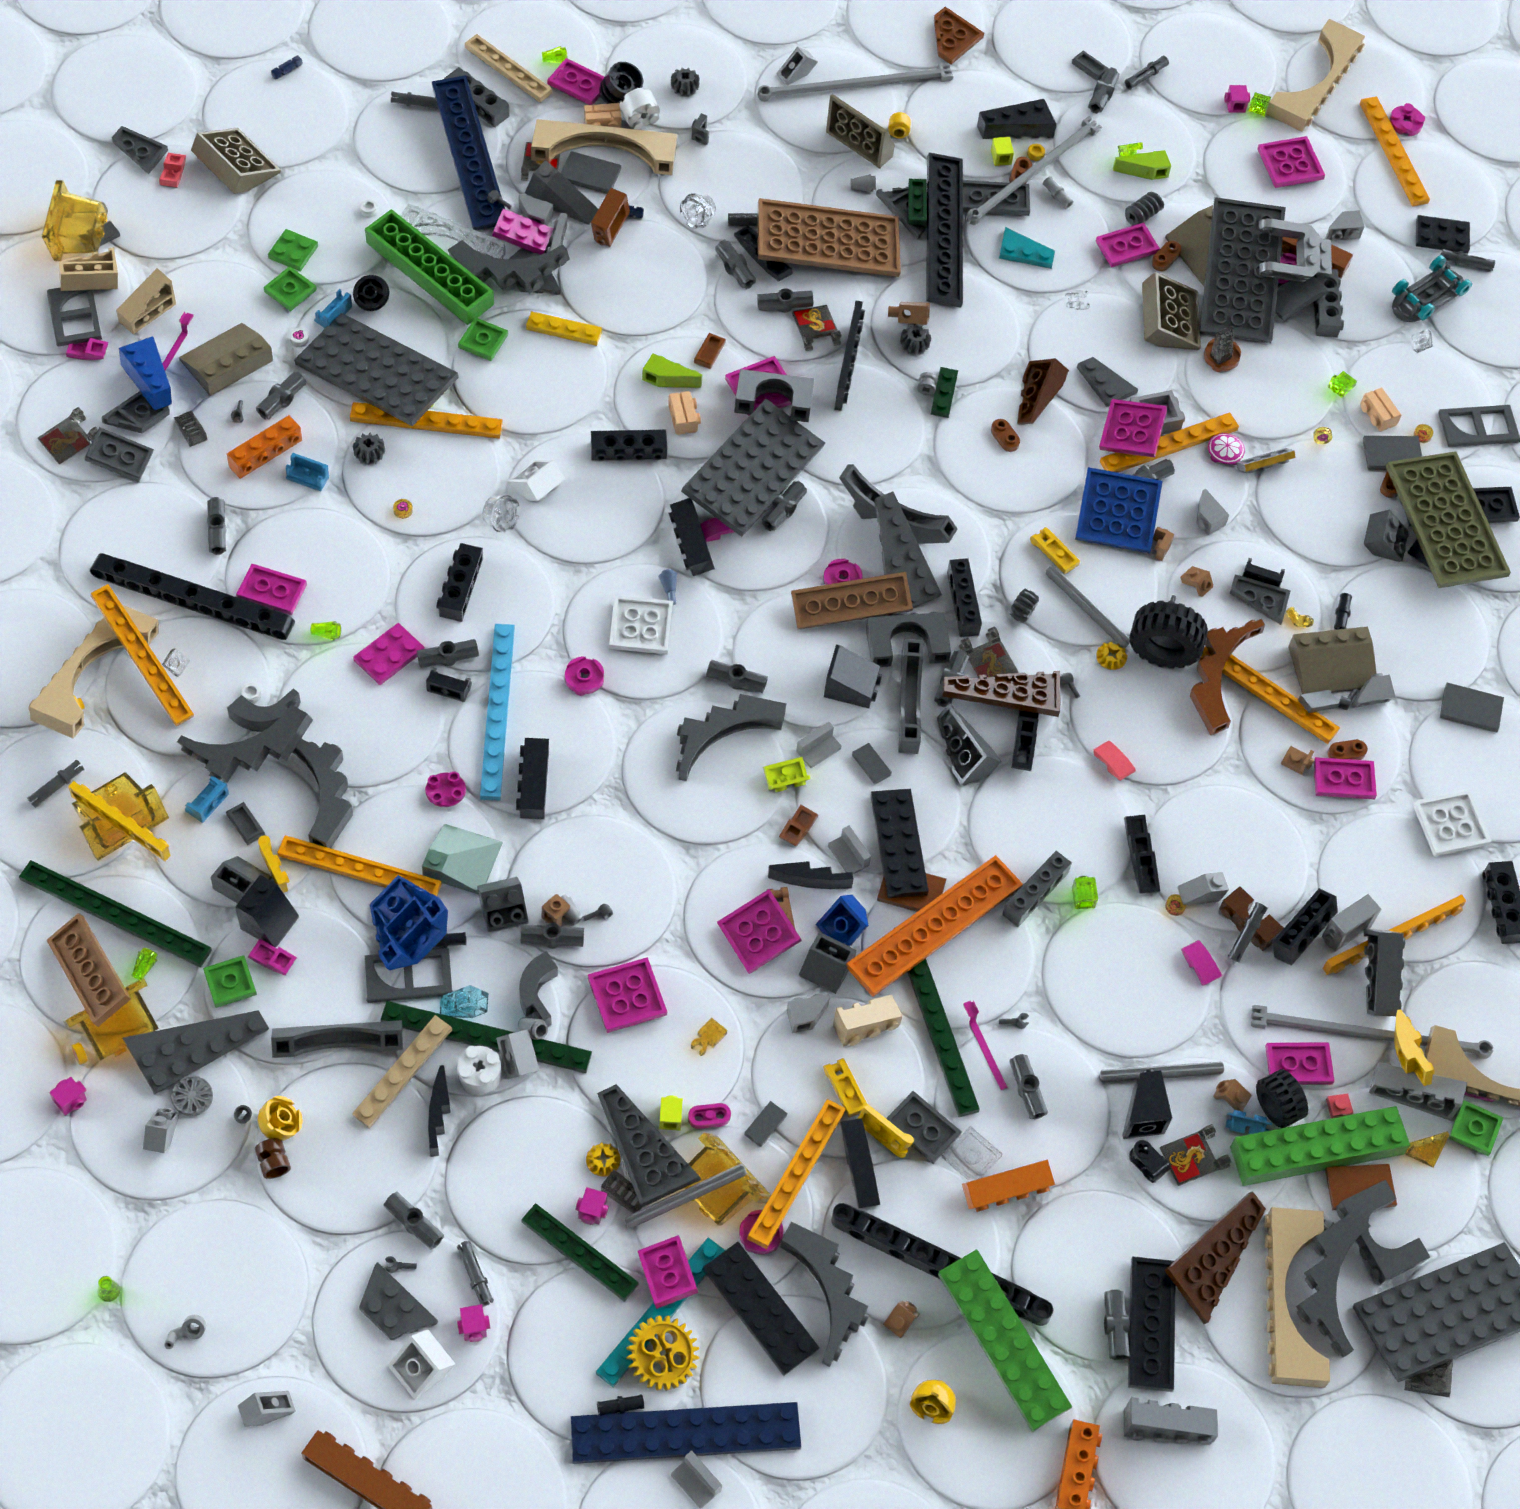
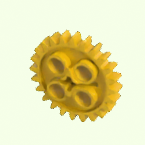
M657 1316L655 1322L652 1318L647 1319V1324L644 1322L640 1323L641 1330H633L637 1337L629 1338L633 1345L626 1347L627 1350L632 1351V1354L627 1356L626 1359L633 1360V1363L629 1365V1368H636L633 1376L640 1374L642 1376L640 1383L647 1380V1388L655 1384L657 1391L661 1390L662 1385L665 1391L670 1390L671 1385L674 1389L679 1387L678 1381L681 1384L686 1383L685 1376H693L689 1369L697 1368L692 1362L699 1359L697 1355H694V1352L699 1350V1347L692 1345L697 1338L690 1339L689 1337L692 1330L685 1332L686 1323L678 1326V1318L670 1322V1316H666L663 1321L661 1316ZM666 1333L671 1334L673 1338L671 1344L665 1340ZM646 1341L652 1344V1352H648L645 1349L644 1344ZM665 1350L666 1355L661 1356L659 1352ZM674 1354H677V1355L680 1356V1358H681V1364H680V1365H677V1364L674 1363V1361H673V1356H674ZM654 1362L660 1364V1374L653 1370Z

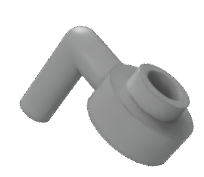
M199 1315L188 1316L184 1320L182 1327L169 1332L164 1343L165 1348L172 1349L176 1339L184 1335L189 1339L200 1338L206 1329L205 1320ZM191 1323H196L198 1327L192 1326Z

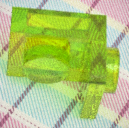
M1255 92L1248 111L1265 116L1271 97Z
M1143 143L1119 145V157L1137 154V150L1143 149Z
M1342 371L1338 376H1332L1328 388L1340 397H1344L1356 386L1357 381Z

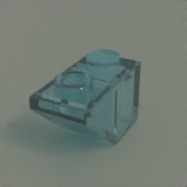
M468 985L443 995L440 1001V1014L455 1018H474L485 1014L488 1011L489 993Z

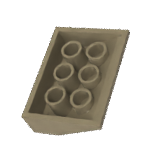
M831 94L826 133L878 168H881L893 157L895 144L888 131Z
M239 128L198 132L191 151L233 193L248 192L281 172V169Z
M1213 205L1198 211L1165 236L1167 241H1176L1181 245L1180 257L1203 286L1205 284Z
M1154 272L1142 283L1144 340L1158 347L1201 349L1198 291L1158 272Z
M240 323L180 356L179 360L211 396L271 363L273 355L271 346L259 333Z
M1368 626L1293 634L1288 648L1302 694L1330 690L1331 693L1352 691L1353 689L1361 690L1364 683L1371 678V675L1377 674L1373 642Z

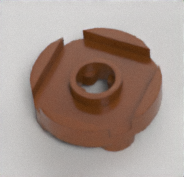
M1222 337L1214 338L1208 342L1204 350V359L1215 372L1232 370L1239 364L1241 349L1237 343L1232 340L1230 342L1226 341Z

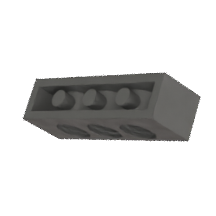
M458 67L444 78L466 75L478 116L494 128L510 117L508 102L473 78L467 71Z
M1332 269V275L1328 277L1314 275L1328 290L1327 294L1314 301L1316 336L1338 337L1340 330H1343L1344 320L1341 319L1343 306L1340 305L1342 292L1339 291L1341 278L1338 277V270Z
M1056 850L1005 904L1002 915L1019 927L1068 875L1072 862Z

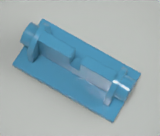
M1234 1110L1233 1113H1227V1115L1231 1116V1120L1227 1119L1225 1127L1229 1128V1131L1244 1133L1246 1126H1249V1135L1269 1131V1129H1266V1125H1272V1123L1267 1122V1117L1254 1115L1253 1119L1246 1117V1112Z

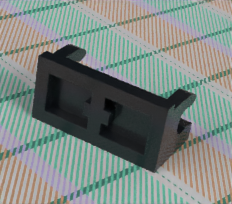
M1248 558L1243 577L1280 587L1285 569H1281L1280 573L1251 564L1252 558Z
M433 667L426 680L427 691L465 702L472 685L471 678H466L465 681L438 673L436 671L437 668Z

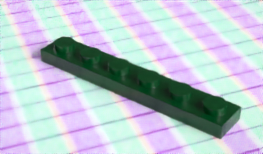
M535 1203L521 1219L524 1225L624 1302L639 1285L638 1281Z

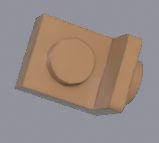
M1160 527L1156 528L1153 540L1157 541L1155 547L1157 554L1155 558L1163 561L1172 544L1174 534Z
M1290 746L1281 764L1302 775L1305 769L1309 770L1315 760L1312 758L1314 751L1310 750L1309 754H1306Z
M555 894L542 906L541 918L546 923H557L562 926V916L570 910V905L558 894Z

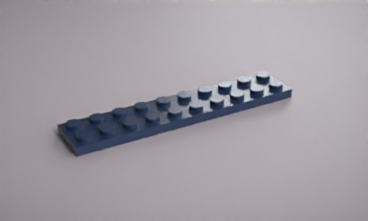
M464 75L432 81L433 92L473 231L493 228L496 226L505 207L498 201L492 204L487 200V196L491 191H498L500 196L501 193L467 77Z
M797 1402L628 1412L623 1414L613 1413L599 1416V1414L571 1416L573 1464L685 1457L690 1451H693L696 1456L801 1449Z

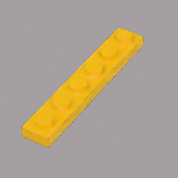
M73 781L68 786L72 798L157 857L166 861L171 856L168 848L169 845L162 838L157 839L149 829L138 826L132 817L122 815L116 806H109L100 795L95 796L84 784L79 785Z

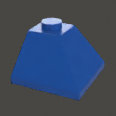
M853 894L840 896L815 924L823 934L849 947L869 926L866 909Z

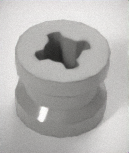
M930 372L922 373L919 377L918 392L923 395L934 394L936 391L935 385L938 381L937 376Z

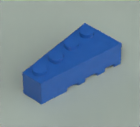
M152 336L120 347V365L152 408L157 410L171 405V387L154 337Z

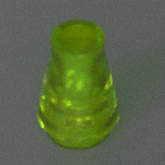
M558 46L542 52L543 62L562 63L568 58L566 47Z
M336 621L312 623L310 632L311 635H317L330 640L339 639L341 636V624L336 623Z
M144 947L141 951H138L131 976L143 981L144 977L158 961L156 959L158 954Z
M103 1276L99 1279L97 1291L99 1298L105 1302L115 1300L120 1294L119 1284L109 1276Z

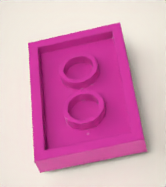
M566 58L547 79V84L588 105H593L600 97L599 87L604 76Z
M503 209L492 236L541 255L544 254L554 228Z
M1145 223L1096 237V243L1111 267L1154 255L1160 250Z
M251 564L236 596L272 610L292 615L307 586V581Z
M397 623L353 656V659L379 685H382L417 658V651L423 650L425 647L401 624Z
M1315 757L1313 763L1316 796L1375 800L1377 792L1374 761Z
M1329 1042L1266 1044L1269 1075L1284 1069L1291 1073L1300 1085H1333L1334 1073Z
M679 1235L638 1250L656 1309L699 1293Z

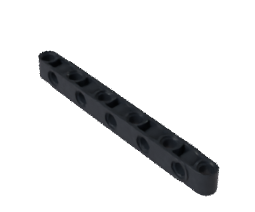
M104 553L98 554L90 568V573L98 579L277 639L286 640L295 624V620L287 614Z
M839 1203L833 1209L831 1222L834 1227L940 1279L938 1276L939 1271L961 1259L936 1245L848 1204ZM843 1213L847 1216V1218L839 1219L837 1217V1214ZM882 1232L887 1237L879 1238L876 1233ZM922 1251L926 1254V1257L921 1258L917 1256L916 1252ZM992 1273L1000 1288L1007 1294L1006 1298L1018 1317L1039 1326L1046 1325L1050 1321L1054 1309L1049 1301ZM1042 1309L1046 1311L1047 1316L1039 1315L1037 1310Z

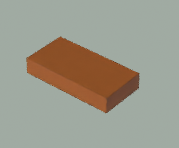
M708 333L694 358V363L711 369L724 347L726 339Z

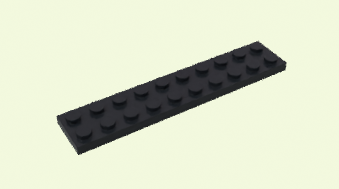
M929 152L927 156L926 302L961 308L963 305V159Z

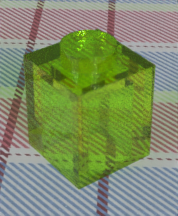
M1080 876L1075 878L1072 885L1075 909L1095 908L1098 902L1095 877Z

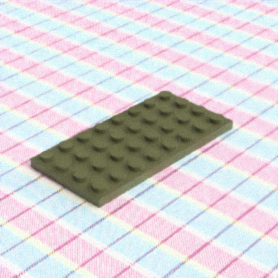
M1456 451L1387 462V471L1438 588L1509 577L1511 571Z

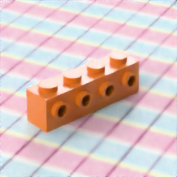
M290 415L286 416L226 453L229 468L240 479L301 442V427Z
M1043 1160L962 1184L968 1208H975L976 1212L989 1209L988 1204L996 1202L997 1206L1009 1203L1008 1198L1016 1196L1017 1200L1030 1197L1029 1192L1036 1191L1037 1194L1050 1191L1049 1187L1055 1185L1048 1160Z
M1075 1419L1071 1422L1055 1509H1090L1091 1500L1087 1498L1089 1491L1092 1492L1095 1478L1091 1477L1092 1469H1096L1099 1456L1095 1455L1096 1447H1100L1102 1441V1434L1099 1433L1100 1425Z

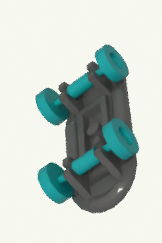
M1439 255L1429 266V269L1432 271L1430 274L1409 287V282L1405 279L1400 280L1393 287L1392 293L1396 296L1392 303L1393 313L1398 319L1405 322L1424 321L1435 310L1458 295L1463 296L1466 294L1473 283L1469 279L1463 280L1461 275L1450 270L1451 266L1449 264L1443 267L1446 258Z

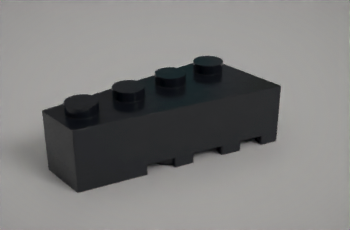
M1039 99L979 112L977 128L982 139L1012 136L1015 139H1021L1022 136H1031L1032 138L1047 136V138H1054L1056 122L1045 99Z

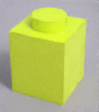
M1010 137L993 138L991 154L994 166L1012 165L1014 151Z
M673 1095L661 1097L659 1129L681 1131L683 1098Z

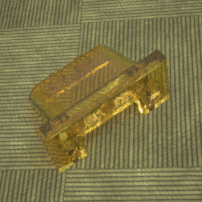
M56 180L42 233V239L54 261H61L63 254L99 251L101 238L104 237V225L107 223L108 209L104 202L69 193L63 180Z
M126 772L91 792L95 796L100 795L109 806H116L125 817H132L141 828L146 827L150 830L169 819L155 787L150 784L142 789ZM75 801L72 803L76 813L84 822L79 827L97 861L133 840L80 802Z
M144 978L125 987L131 1000L99 1027L93 1024L85 1009L63 1021L66 1028H71L76 1024L79 1025L100 1061L112 1054L116 1057L127 1051L126 1044L122 1039L123 1037L153 1032L159 1029L139 993L140 989L148 986Z
M704 1132L698 1139L705 1147L688 1163L702 1180L685 1187V1189L734 1166L744 1164L717 1135ZM745 1165L746 1176L692 1200H696L700 1205L699 1210L706 1217L710 1216L717 1225H723L752 1200L766 1204L771 1197V1194Z

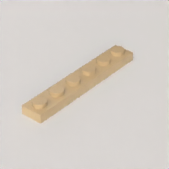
M478 34L465 42V48L538 102L541 103L552 94L551 87Z
M435 1015L352 1115L370 1129L449 1035L452 1027Z

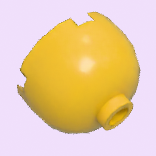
M275 1096L268 1100L259 1110L258 1127L267 1138H278L284 1141L293 1137L302 1128V1114L299 1109L296 1111L293 1106L295 1103L284 1096Z
M926 1380L920 1383L913 1392L910 1407L920 1418L924 1419V1415L933 1418L931 1423L944 1424L949 1422L954 1414L956 1398L953 1390L944 1381Z

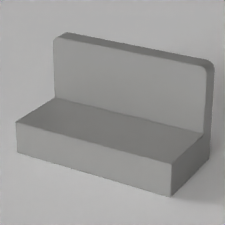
M830 722L797 742L796 752L800 757H803L804 762L810 768H813L841 750L842 746L834 738V727Z
M850 825L842 829L841 837L828 843V848L845 872H853L855 874L870 865L871 855Z
M528 1029L496 1038L507 1079L539 1071Z
M690 1451L685 1456L684 1462L671 1473L673 1479L699 1508H703L722 1490V1484L693 1451Z

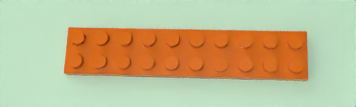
M995 855L847 962V969L868 993L874 997L1017 892L1023 886V883Z

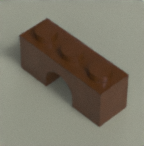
M1239 886L1222 901L1219 910L1241 932L1246 923V917H1249L1248 911L1251 909L1254 899ZM1270 914L1261 920L1260 928H1257L1251 939L1252 944L1259 947L1262 951L1267 949L1284 929Z

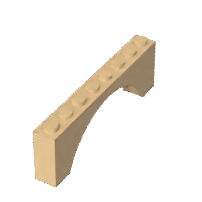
M1329 19L1322 28L1318 39L1330 60L1329 74L1324 80L1309 89L1297 92H1276L1269 102L1266 114L1303 132L1306 126L1309 127L1311 125L1313 116L1318 115L1321 105H1325L1329 97L1328 95L1333 94L1336 84H1340L1343 73L1347 74L1351 66L1350 63L1356 61L1357 53L1363 51L1365 35Z
M537 119L531 145V160L543 162L546 160L549 162L557 155L573 148L609 146L628 151L640 157L652 168L655 174L673 175L677 134Z
M123 605L148 645H150L159 633L158 619ZM105 617L96 623L94 630L86 635L84 642L79 647L75 648L73 655L63 663L59 672L52 676L50 683L42 688L40 695L35 700L31 701L29 705L31 721L73 739L83 728L84 712L77 704L73 695L74 687L80 674L100 656L113 650L124 648Z
M1437 1025L1430 1028L1424 1057L1433 1065V1075L1467 1082L1465 1091L1467 1093L1478 1095L1480 1092L1487 1094L1486 1098L1496 1101L1502 1098L1507 1100V1104L1520 1106V1089L1499 1084L1476 1069L1464 1054L1455 1030Z
M1272 1207L1264 1217V1227L1268 1231V1235L1265 1236V1248H1268L1265 1268L1269 1269V1277L1266 1278V1290H1269L1266 1309L1270 1311V1319L1267 1321V1332L1271 1336V1341H1268L1267 1347L1268 1354H1271L1268 1375L1272 1376V1384L1325 1388L1330 1382L1329 1359L1315 1351L1299 1334L1290 1317L1285 1296V1282L1290 1263L1300 1250L1312 1243V1239L1324 1232V1211Z

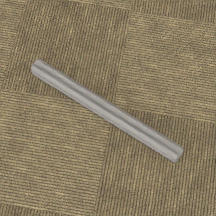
M1050 566L1046 570V575L1118 644L1120 643L1122 648H1126L1130 644V639L1054 566Z
M1219 1061L1104 1069L1100 1071L1101 1082L1137 1080L1140 1073L1148 1069H1153L1154 1071L1161 1070L1163 1078L1222 1074L1224 1072V1064Z
M739 1164L625 1217L626 1225L632 1229L744 1177L747 1174L744 1165Z

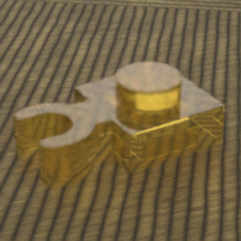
M711 1017L698 1031L697 1035L700 1038L692 1041L691 1049L700 1045L702 1049H700L699 1055H704L707 1051V1046L710 1045L714 1048L725 1037L728 1030Z

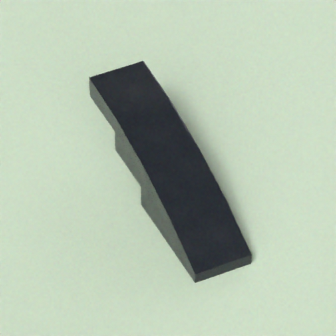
M747 226L734 233V237L747 253L778 282L793 274L792 268L784 262L758 259V232Z
M1019 710L1011 768L1026 771L1032 770L1039 720L1038 713Z
M1145 814L1125 816L1127 841L1139 893L1160 892L1155 851L1152 850Z
M809 861L775 864L768 867V878L807 888L850 889L854 880L853 872L832 874L831 867L810 868Z
M444 1065L439 1066L429 1105L428 1134L430 1157L439 1156L437 1135L445 1134L442 1114L451 1113Z
M862 1118L840 1122L858 1208L880 1205L873 1163Z

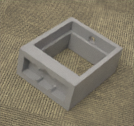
M1172 390L1130 398L1132 402L1155 405L1167 404L1172 418L1164 420L1161 434L1181 430L1183 422H1185V415L1180 410L1178 398L1174 396Z
M1367 894L1331 918L1322 935L1326 945L1336 952L1362 934L1364 929L1371 928L1381 911L1380 906Z

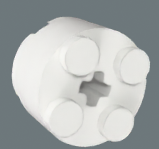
M642 88L634 89L624 96L625 100L623 102L620 101L619 106L628 125L635 130H641L644 126L659 120L660 108L649 89L647 91Z
M469 1046L458 1060V1079L467 1093L483 1096L490 1091H494L500 1084L501 1063L499 1055L488 1047Z

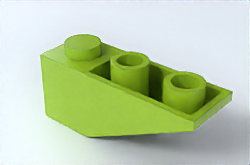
M1165 150L1115 157L1113 171L1150 180L1168 178L1171 170V163Z
M652 353L643 367L642 380L657 387L701 388L702 374Z

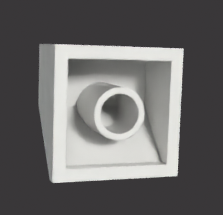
M534 460L510 479L508 483L527 500L539 502L547 497L546 494L549 491L557 489L565 478L554 460Z
M429 1330L412 1335L387 1366L414 1399H418L440 1382L455 1363Z

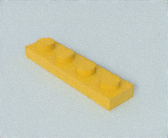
M531 311L526 324V330L595 346L598 345L602 334V327Z

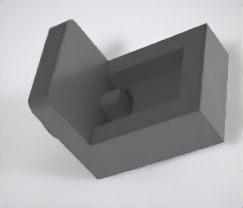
M701 113L698 119L693 121L691 138L705 145L709 143V131L706 130L707 115Z

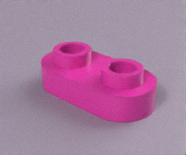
M723 1103L694 1106L688 1113V1122L696 1129L725 1126L731 1118L730 1108ZM722 1114L724 1117L719 1119L716 1115ZM700 1116L702 1120L697 1121L695 1117Z

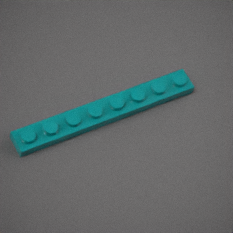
M709 1237L688 1260L696 1286L706 1277V1273L702 1268L725 1251ZM688 1297L656 1309L653 1302L596 1370V1375L614 1388L628 1371L629 1365L633 1363V1360L626 1359L627 1356L632 1354V1351L626 1349V1347L633 1345L629 1338L637 1337L633 1330H641L639 1324L642 1322L647 1324V1319L652 1318L654 1322L657 1316H661L662 1321L666 1316H670L671 1319ZM646 1341V1342H645V1344H644L645 1349H646V1348L648 1347V1345L650 1344L649 1341Z

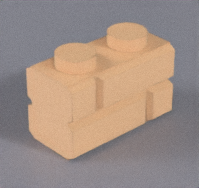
M619 103L584 105L585 124L621 128L622 119Z
M1382 387L1365 393L1360 403L1362 411L1369 415L1372 425L1376 426L1380 432L1396 426L1402 416Z
M690 391L670 394L668 396V406L675 433L680 435L686 432H697L698 424H701L700 414L695 411L697 409L696 398H692Z

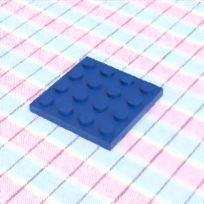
M1088 467L1075 540L1150 554L1163 481Z

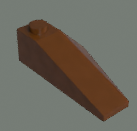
M1056 358L1029 361L1022 380L1024 389L1021 390L1023 400L1019 405L1017 420L1019 425L1033 424L1062 388L1069 370Z

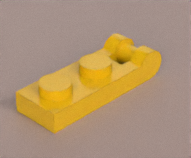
M1047 527L1041 529L1039 534H1034L1030 537L1031 543L1037 546L1064 574H1067L1080 564V560Z
M263 835L258 839L260 853L274 882L285 893L288 891L287 883L290 882L286 872H281L279 868L281 862L278 855H273L270 838Z
M839 1059L837 1063L832 1065L830 1063L824 1065V1072L829 1078L842 1106L846 1108L845 1112L848 1117L860 1114L863 1107L867 1105V1102L845 1059ZM841 1071L842 1074L837 1076L836 1072Z
M869 1104L863 1107L857 1119L862 1118L864 1129L896 1156L904 1158L908 1153V1147H911L914 1138L910 1134H904Z

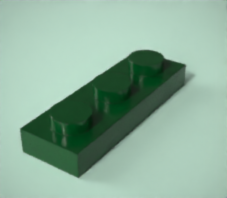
M909 178L908 224L926 225L927 179Z
M940 367L930 415L949 418L958 370Z

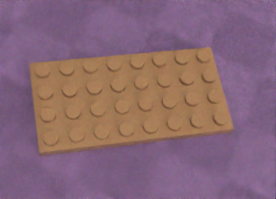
M759 198L758 259L899 277L901 273L899 216Z

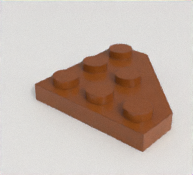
M946 6L934 15L938 56L951 65L984 38V32Z

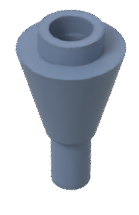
M666 569L658 577L668 596V601H673V605H676L675 592L678 573L672 569Z

